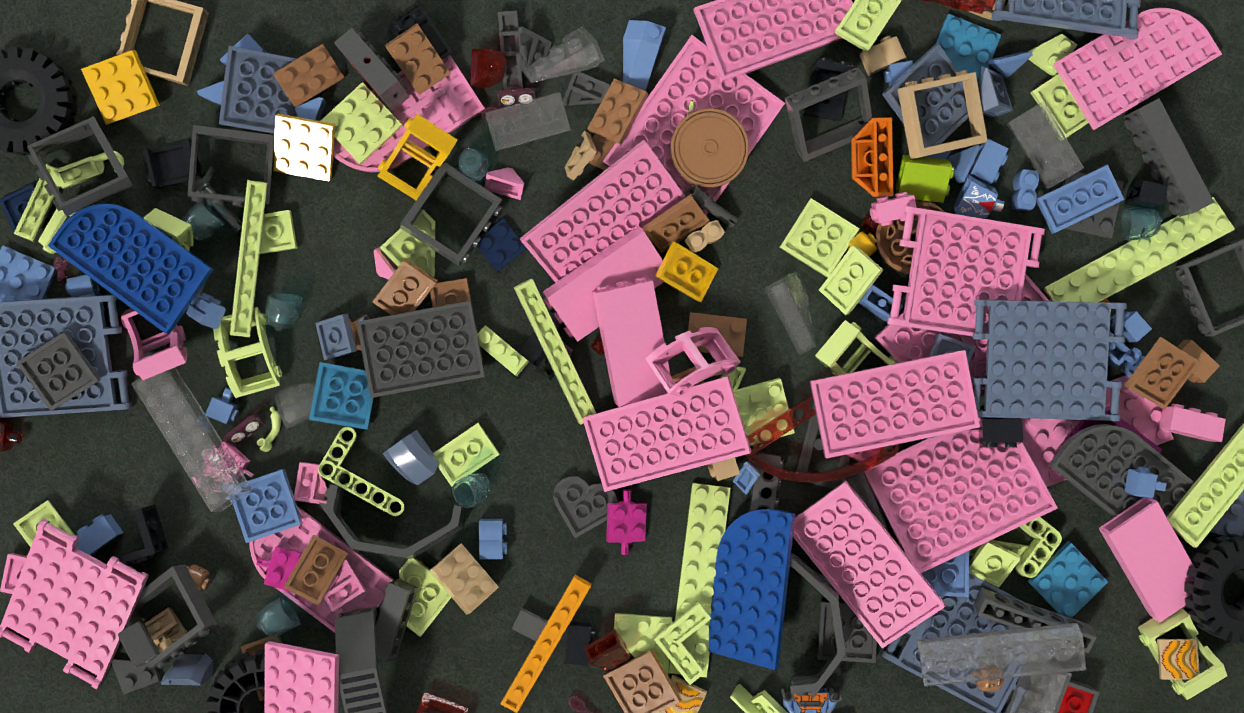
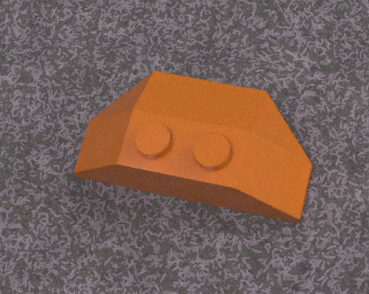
M892 117L872 118L851 139L852 179L873 197L893 196Z

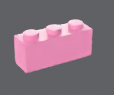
M1171 404V407L1162 408L1159 430L1209 442H1222L1226 419L1219 418L1216 413L1205 412L1203 414L1200 409L1188 408L1187 410L1184 409L1183 405Z

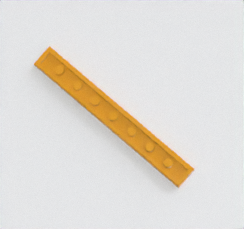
M574 575L502 699L501 705L518 713L592 585L591 583Z

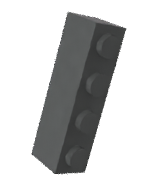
M396 579L387 584L385 598L379 608V618L375 622L377 658L385 662H389L398 656L418 587L401 579Z

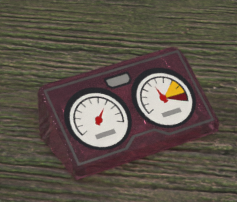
M534 88L496 91L499 108L537 105Z
M252 414L224 435L223 439L237 447L264 427L266 423L259 414Z

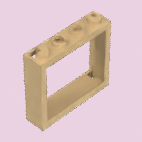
M131 0L132 7L126 17L127 25L125 32L121 35L122 43L116 55L134 50L147 2L193 14L177 76L143 67L147 75L189 86L209 12L202 7L177 0Z
M967 70L956 72L954 77H951L950 74L938 76L939 80L935 81L934 77L922 79L921 84H917L916 81L905 83L906 87L898 89L910 159L988 142L976 72L968 74ZM962 81L972 137L924 148L914 91Z

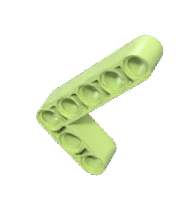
M350 427L342 428L318 468L319 474L390 515H400L404 511V504L400 499L340 467L357 438L354 429ZM351 431L353 433L352 440L344 441L342 439L343 433ZM338 447L341 448L343 455L340 458H334L332 455L333 450ZM326 464H330L333 467V472L330 475H324L322 472V468ZM342 474L350 476V482L346 485L341 484L339 481ZM360 483L367 485V491L364 494H359L356 491V487ZM377 492L384 495V501L379 504L373 500V496ZM392 502H399L401 504V510L398 513H393L390 510Z
M1041 517L1020 526L1022 530L1034 538L1028 550L1024 551L1020 561L1015 566L1016 572L1024 577H1035L1062 541L1061 534ZM1034 521L1037 524V528L1035 530L1032 529V523ZM1049 533L1052 536V540L1050 542L1047 541V535ZM1040 548L1042 552L1037 558L1036 550ZM1026 564H1029L1030 569L1026 573L1024 567Z

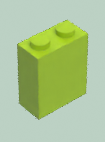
M903 155L895 189L896 194L907 192L909 195H914L915 200L944 203L945 196L949 194L950 186L948 183L949 179L953 178L954 167H952L949 159L931 157L910 159V155Z

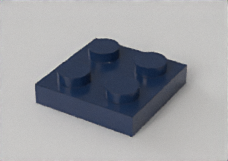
M504 218L480 236L482 239L477 246L497 272L527 250L526 246Z

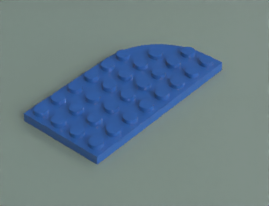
M114 204L92 205L74 213L62 224L48 244L51 249L166 334L172 332L214 270L136 212Z
M776 509L751 511L737 518L723 534L716 557V576L714 577V594L712 596V612L709 623V652L772 670L779 668L795 513Z

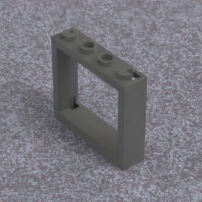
M858 67L785 97L796 150L803 162L851 143V139L872 119L867 80ZM857 86L862 118L805 142L799 110Z
M94 116L27 146L31 153L28 155L33 165L37 164L39 168L36 170L41 180H46L47 182L44 185L50 196L54 195L56 199L53 200L54 205L58 211L62 210L66 217L133 186ZM95 134L115 169L118 178L65 202L42 157Z
M193 125L188 198H192L191 201L204 202V199L212 200L213 204L224 205V201L232 202L233 206L244 207L245 197L194 191L198 137L201 136L267 145L264 182L268 183L265 206H268L274 135Z
M443 162L400 223V227L408 234L460 266L462 262L466 263L470 258L471 254L469 251L471 248H476L480 243L482 232L489 230L492 225L490 221L492 217L499 215L503 208L500 206L502 199ZM447 174L493 203L459 254H456L413 226Z
M1244 239L1234 241L1175 266L1177 269L1176 277L1179 281H1182L1184 286V296L1190 300L1192 305L1190 307L1191 312L1197 317L1199 322L1198 329L1205 337L1215 336L1243 324L1244 314L1213 327L1189 268L1234 249L1244 271Z
M186 565L172 566L143 589L127 626L129 627L138 621L141 622L158 654L147 665L149 669L155 667L160 669L164 665H168L170 659L183 654L185 648L195 645L199 637L208 635L210 629L217 625ZM176 582L198 625L163 652L159 653L138 610Z

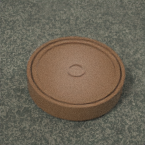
M712 108L697 110L686 116L676 127L670 142V157L675 170L685 181L692 185L697 184L700 188H716L733 180L744 168L749 153L747 134L740 122L731 114Z

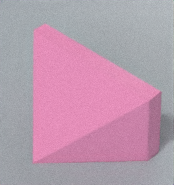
M508 167L487 172L484 188L521 200L524 182L512 168Z
M378 247L374 250L376 272L380 277L389 279L398 266Z

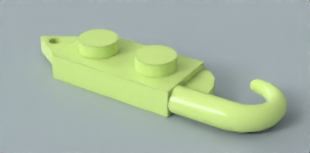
M114 151L120 164L124 167V158L120 153ZM104 152L54 170L55 173L52 175V178L57 186L63 189L100 176L105 170L103 161L107 160L108 157Z

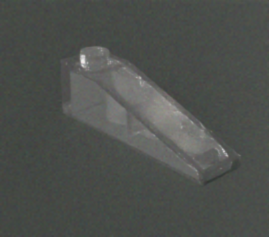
M582 26L562 38V44L557 48L553 46L549 49L550 54L546 57H540L523 72L528 80L533 83L589 70L605 61L598 42Z
M798 271L763 288L798 355L816 347L807 289Z
M316 382L291 385L275 393L278 413L286 429L293 428L309 420Z

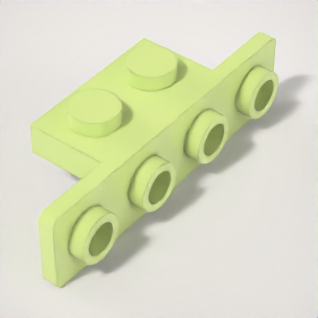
M739 684L730 696L745 713H787L765 690L752 696Z

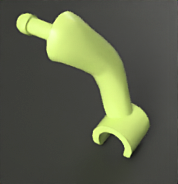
M273 406L270 407V411H272L270 416L272 420L271 432L266 439L260 438L257 441V445L261 446L260 450L264 452L271 450L272 441L278 435L281 428L282 414L280 411H275Z

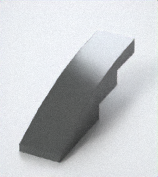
M518 11L498 12L500 55L504 54V59H507V66L502 70L504 72V92L523 90V79L520 67Z

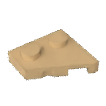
M585 130L581 135L584 137L581 147L575 146L565 166L567 177L575 180L577 176L582 174L584 167L589 161L594 159L597 152L591 134Z

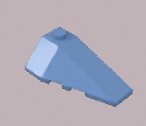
M629 20L623 37L624 83L646 91L666 27L649 21Z

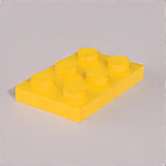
M672 242L655 277L694 300L702 302L718 268L680 244Z

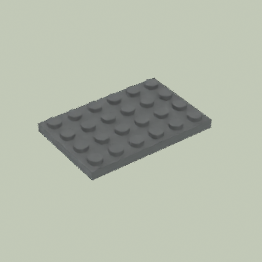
M472 301L357 322L370 398L486 377Z

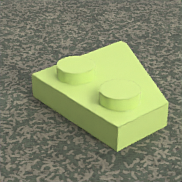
M1061 34L1028 51L1032 52L1029 60L1054 77L1058 72L1053 64L1071 54L1077 44Z

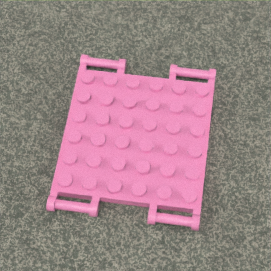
M905 207V225L903 238L900 240L899 246L914 248L908 287L893 285L892 291H894L891 315L888 318L887 324L973 336L976 322L974 300L1021 301L1026 266L1039 268L1040 262H1038L1045 229L915 207ZM914 214L919 215L915 242L910 241ZM1034 234L1030 260H1028L1031 235ZM902 292L907 294L903 320H900L898 316ZM984 306L983 333H988L989 306Z
M42 519L37 526V533L0 625V637H5L22 646L28 653L34 650L37 643L68 659L63 672L71 673L92 684L93 688L99 689L121 642L118 633L127 628L149 575L144 572L140 573L121 563L115 556H112L107 564L76 548L79 541L78 536L70 535L51 525L50 521ZM8 628H11L12 630L24 635L30 640L28 641L20 637L19 635L9 631ZM75 664L96 674L97 677H94L91 674L81 670L80 668L76 667Z

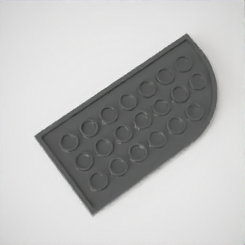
M1110 424L1094 425L1077 432L1063 444L1048 464V466L1113 518L1143 498L1124 491L1128 469L1137 470V467L1149 468L1151 473L1158 475L1157 480L1167 483L1166 490H1155L1154 497L1152 498L1158 501L1166 517L1195 483L1137 434L1128 429Z

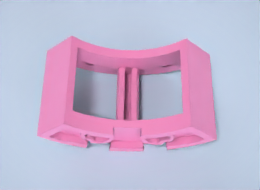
M132 308L124 311L121 316V322L128 330L134 350L133 370L136 375L141 377L142 381L186 363L187 348L183 347V341L186 338L181 325L178 326L176 324L170 334L162 332L142 341L132 316L139 313ZM170 343L169 348L146 357V352Z
M713 327L699 328L698 332L695 333L690 331L682 333L675 337L676 341L669 345H666V343L662 344L646 358V361L668 394L676 396L685 394L689 388L704 379L716 375H728L734 372L736 366L741 362L718 329ZM705 346L716 362L708 364L697 347ZM685 351L697 370L676 384L663 364L675 355Z

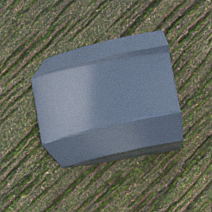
M981 66L978 89L983 115L992 118L1013 111L1003 76Z
M417 430L383 453L389 463L405 479L415 485L421 484L434 475L439 465V461Z
M183 653L168 667L161 685H202L213 676V660L206 653L204 655Z

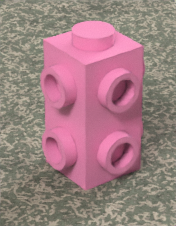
M902 192L895 194L896 198L889 199L888 196L877 198V202L871 203L870 215L872 220H875L876 223H881L882 226L893 224V220L896 219L905 221V207L917 208L914 195Z

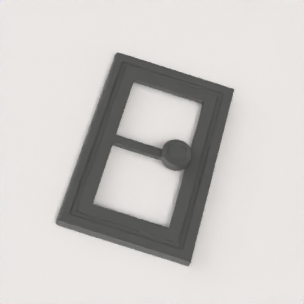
M813 403L794 479L835 489L845 481L851 457L847 455L840 456L835 478L808 472L813 447L817 450L823 449L821 438L816 439L819 425Z

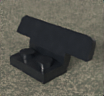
M550 312L549 315L557 329L560 323L554 316L555 313ZM534 331L519 350V353L529 361L518 376H515L512 372L510 373L519 379L530 365L551 381L555 373ZM563 343L570 356L574 350Z

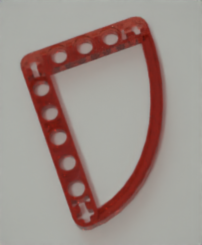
M812 394L749 434L747 438L750 443L755 441L753 437L756 435L762 444L759 446L756 442L752 445V452L745 455L758 468L778 478L797 482H824L849 477L875 467L895 456L899 446L898 444L893 445L891 452L884 450L887 448L886 446L880 447L879 453L846 467L822 472H794L778 468L762 460L755 454L756 452L816 414V410L812 409L809 405L810 400L813 399ZM796 409H802L804 413L803 417L799 420L793 417V412ZM781 419L787 421V427L784 430L777 428V422ZM763 430H769L771 433V437L767 441L762 440L760 437Z

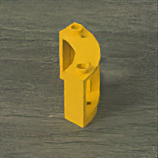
M416 114L414 119L411 117L408 119L404 126L406 131L387 161L383 159L377 168L380 170L379 178L414 200L418 199L434 176L432 171H436L442 165L457 142L456 138L419 114ZM409 135H414L439 151L437 156L431 155L407 139ZM400 149L429 167L416 189L387 171Z

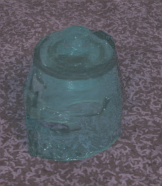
M466 148L459 157L457 169L474 182L482 184L486 179L487 172L490 170L489 160L483 152Z
M204 202L196 203L182 219V221L191 224L193 237L200 241L211 237L214 234V229L218 231L226 224Z
M1135 207L1124 209L1121 216L1124 239L1132 241L1140 238H1150L1158 234L1162 217L1153 208Z
M285 293L270 294L265 307L267 325L273 326L274 330L281 331L282 328H291L299 317L300 311L297 310L301 307L303 297Z
M483 473L468 474L457 480L452 486V494L455 501L464 508H470L482 502L488 497L486 495L490 491L489 479Z
M278 598L267 604L256 615L258 629L262 630L267 636L282 635L287 632V629L291 630L301 624L296 611L284 598Z

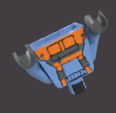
M791 688L789 692H784V689H781L783 706L787 713H831L837 702L842 700V691L839 690L838 693H834L833 688H830V695L826 688H821L813 700L811 692H808V695L797 696L796 693L791 694Z

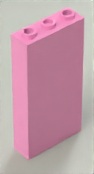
M637 226L544 290L543 293L546 296L544 301L549 309H555L556 313L554 316L559 323H565L567 327L564 330L569 337L574 336L578 342L599 327L592 291H596L597 287L609 285V288L614 287L616 283L621 281L632 283L639 277H646V279L652 280L655 289L664 282L655 277L663 260L643 229Z
M639 277L632 283L621 281L616 283L614 287L609 288V285L597 287V290L592 291L614 403L621 407L666 394L664 386L646 361V358L653 351L665 343L653 281L646 279V277ZM667 361L663 365L670 374L669 363Z
M1143 497L1099 527V530L1151 617L1160 623L1179 609L1185 607V598L1192 595L1184 592L1185 582H1194V578L1186 574L1189 566L1194 567L1158 501Z

